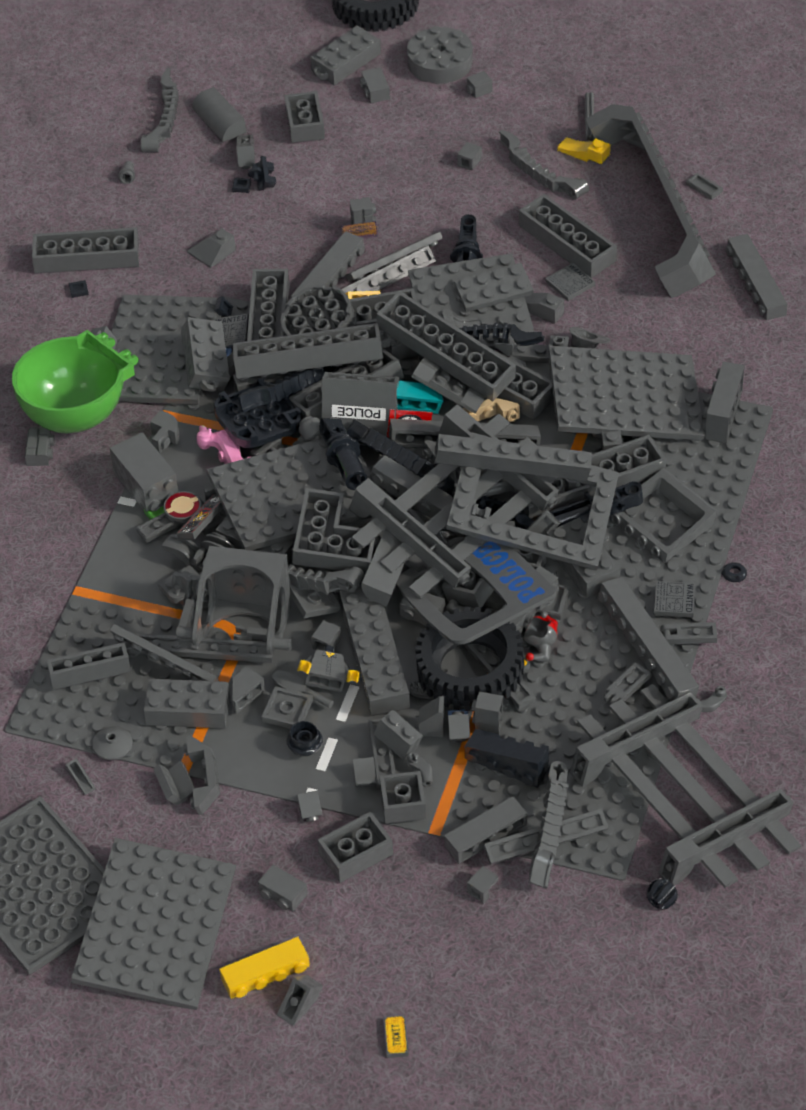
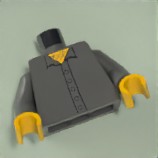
M330 645L324 646L323 650H316L314 656H308L305 660H300L297 671L306 672L305 685L342 692L345 680L346 682L355 681L356 683L359 680V671L351 670L347 663L344 662L343 655L334 653V647Z

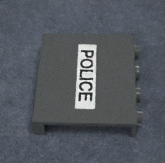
M325 372L322 378V418H340L346 431H348L353 423L352 421L355 419L363 425L387 436L390 409L395 410L396 419L399 377Z

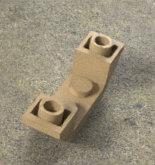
M496 398L494 401L484 400L476 414L466 408H462L476 421H481L498 414L502 415L509 422L520 418V405L518 403Z

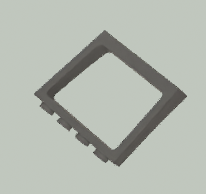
M663 468L641 485L643 498L655 491L662 493L696 521L689 530L670 546H665L625 512L622 511L610 515L611 522L614 525H620L626 535H632L637 539L641 547L645 546L650 550L653 557H659L666 563L714 525L717 510Z

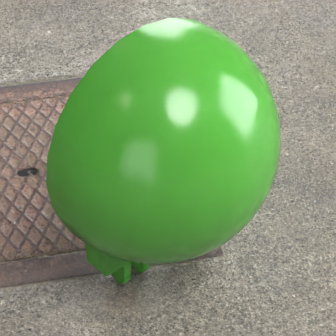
M86 330L78 336L45 341L26 352L16 363L13 370V391L24 413L41 427L57 433L83 432L99 425L111 414L119 401L123 382L135 375L134 365L138 363L139 358L136 355H131L128 349L120 353L115 351L112 347H114L116 341L112 337L108 338L107 333L103 332L95 336Z

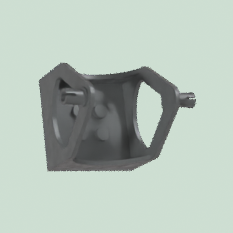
M209 546L199 580L194 626L192 628L178 625L176 638L191 639L193 645L198 646L217 622L231 616L252 615L269 622L267 654L272 655L276 649L290 651L292 639L283 638L292 605L287 554ZM207 580L209 587L208 616L206 622L201 625L204 589Z

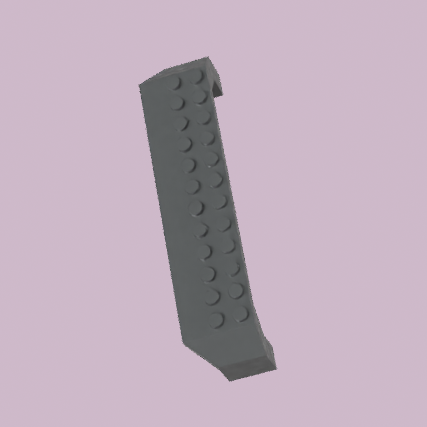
M612 104L585 118L596 139L609 143L610 146L625 140L647 151L685 229L687 236L677 255L655 266L670 297H677L715 276L716 273L708 259L710 254L706 247L703 248L705 245L701 236H697L699 234L695 224H691L693 219L689 212L686 213L688 209L684 201H680L682 197L678 189H674L676 188L675 182L672 178L669 179L671 174L667 166L664 167L665 162L662 156H658L660 152L656 144L653 145L655 142L650 133L647 134L649 129L646 123H641L644 120L640 112L636 113L634 108L630 106Z

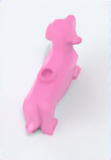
M204 425L199 427L200 432L196 435V441L201 449H208L211 446L216 447L219 450V461L225 464L243 459L240 453V446L232 441L225 430L212 433L211 429H207Z

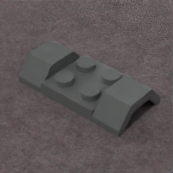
M424 357L411 377L476 414L483 401L486 400V397L471 387H467L462 381L455 380L448 372L440 371L439 365Z

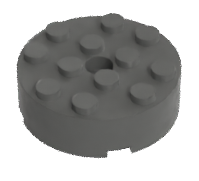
M433 26L419 31L410 39L407 45L408 68L416 78L425 82L445 84L457 81L466 76L473 65L472 42L461 30Z
M324 284L308 287L295 294L287 302V308L281 315V325L286 336L356 326V313L347 294L336 286L325 287Z

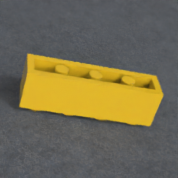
M296 937L220 968V976L230 998H241L251 990L263 989L268 983L282 981L292 973L304 972L310 966L309 956L299 937Z

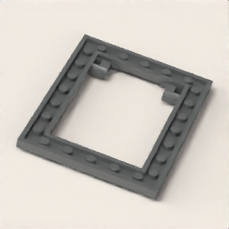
M473 432L470 435V438L502 441ZM591 465L587 481L568 479L596 487L583 544L580 545L489 520L491 508H478V504H476L477 499H474L482 468L462 466L446 526L447 530L597 570L619 472Z

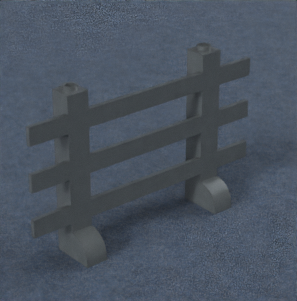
M457 404L445 414L439 434L470 438L471 432L498 439L496 436L509 426L510 422L498 414L486 425L482 426ZM528 437L519 443L537 446ZM439 463L395 501L369 478L355 489L349 510L361 518H366L369 515L374 518L352 536L351 539L361 548H364L387 529L402 544L380 562L385 569L392 574L414 554L431 567L409 586V590L419 598H422L442 579L446 580L454 588L460 584L464 585L470 578L469 572L471 570V566L464 560L487 541L468 535L451 550L436 537L447 526L453 500L424 525L407 512L460 467L457 465ZM489 469L479 477L474 499L478 500L502 478L509 482L519 492L489 517V520L507 524L531 502L541 511L548 507L552 508L558 500L556 497L559 492L552 484L558 477Z
M652 684L642 689L640 693L655 710L640 717L621 699L609 705V709L624 725L609 732H606L591 714L577 721V724L592 740L576 748L570 774L583 787L597 778L606 764L612 762L681 839L666 847L658 872L662 878L667 879L674 886L683 881L692 871L694 865L702 862L724 888L736 883L738 878L716 855L732 845L756 871L768 866L770 861L748 838L763 829L773 837L787 854L801 848L802 845L780 822L781 819L790 814L794 802L781 789L761 799L757 798L689 724L700 718L703 708L701 701L691 692L669 702ZM675 731L740 801L744 808L727 815L658 738ZM644 746L713 824L696 832L627 754Z

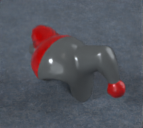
M542 611L540 616H534L525 631L523 641L536 647L538 650V654L527 653L525 655L528 661L546 662L550 659V646L557 639L558 622L548 616L546 611Z

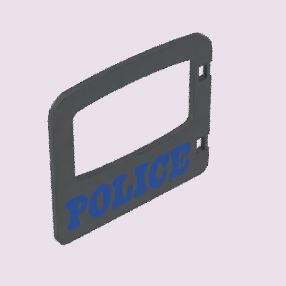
M486 541L464 561L496 591L507 606L466 628H459L452 623L425 595L419 598L409 590V586L431 568L425 562L401 573L396 582L400 592L419 615L449 642L458 645L469 643L552 600L557 594L556 589L515 549L491 541Z

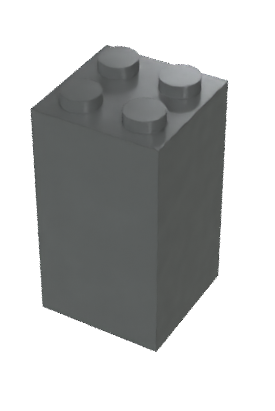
M143 432L110 447L114 474L146 512L158 510L164 506L168 496L179 492L175 471Z

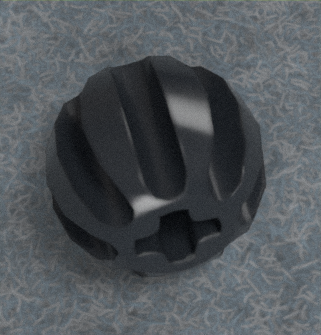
M658 878L649 884L646 897L657 909L666 910L675 904L678 898V891L667 879Z

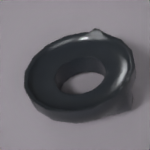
M731 562L724 566L722 575L730 582H741L747 576V569L740 563ZM735 568L738 569L740 572L734 574L730 572V570Z

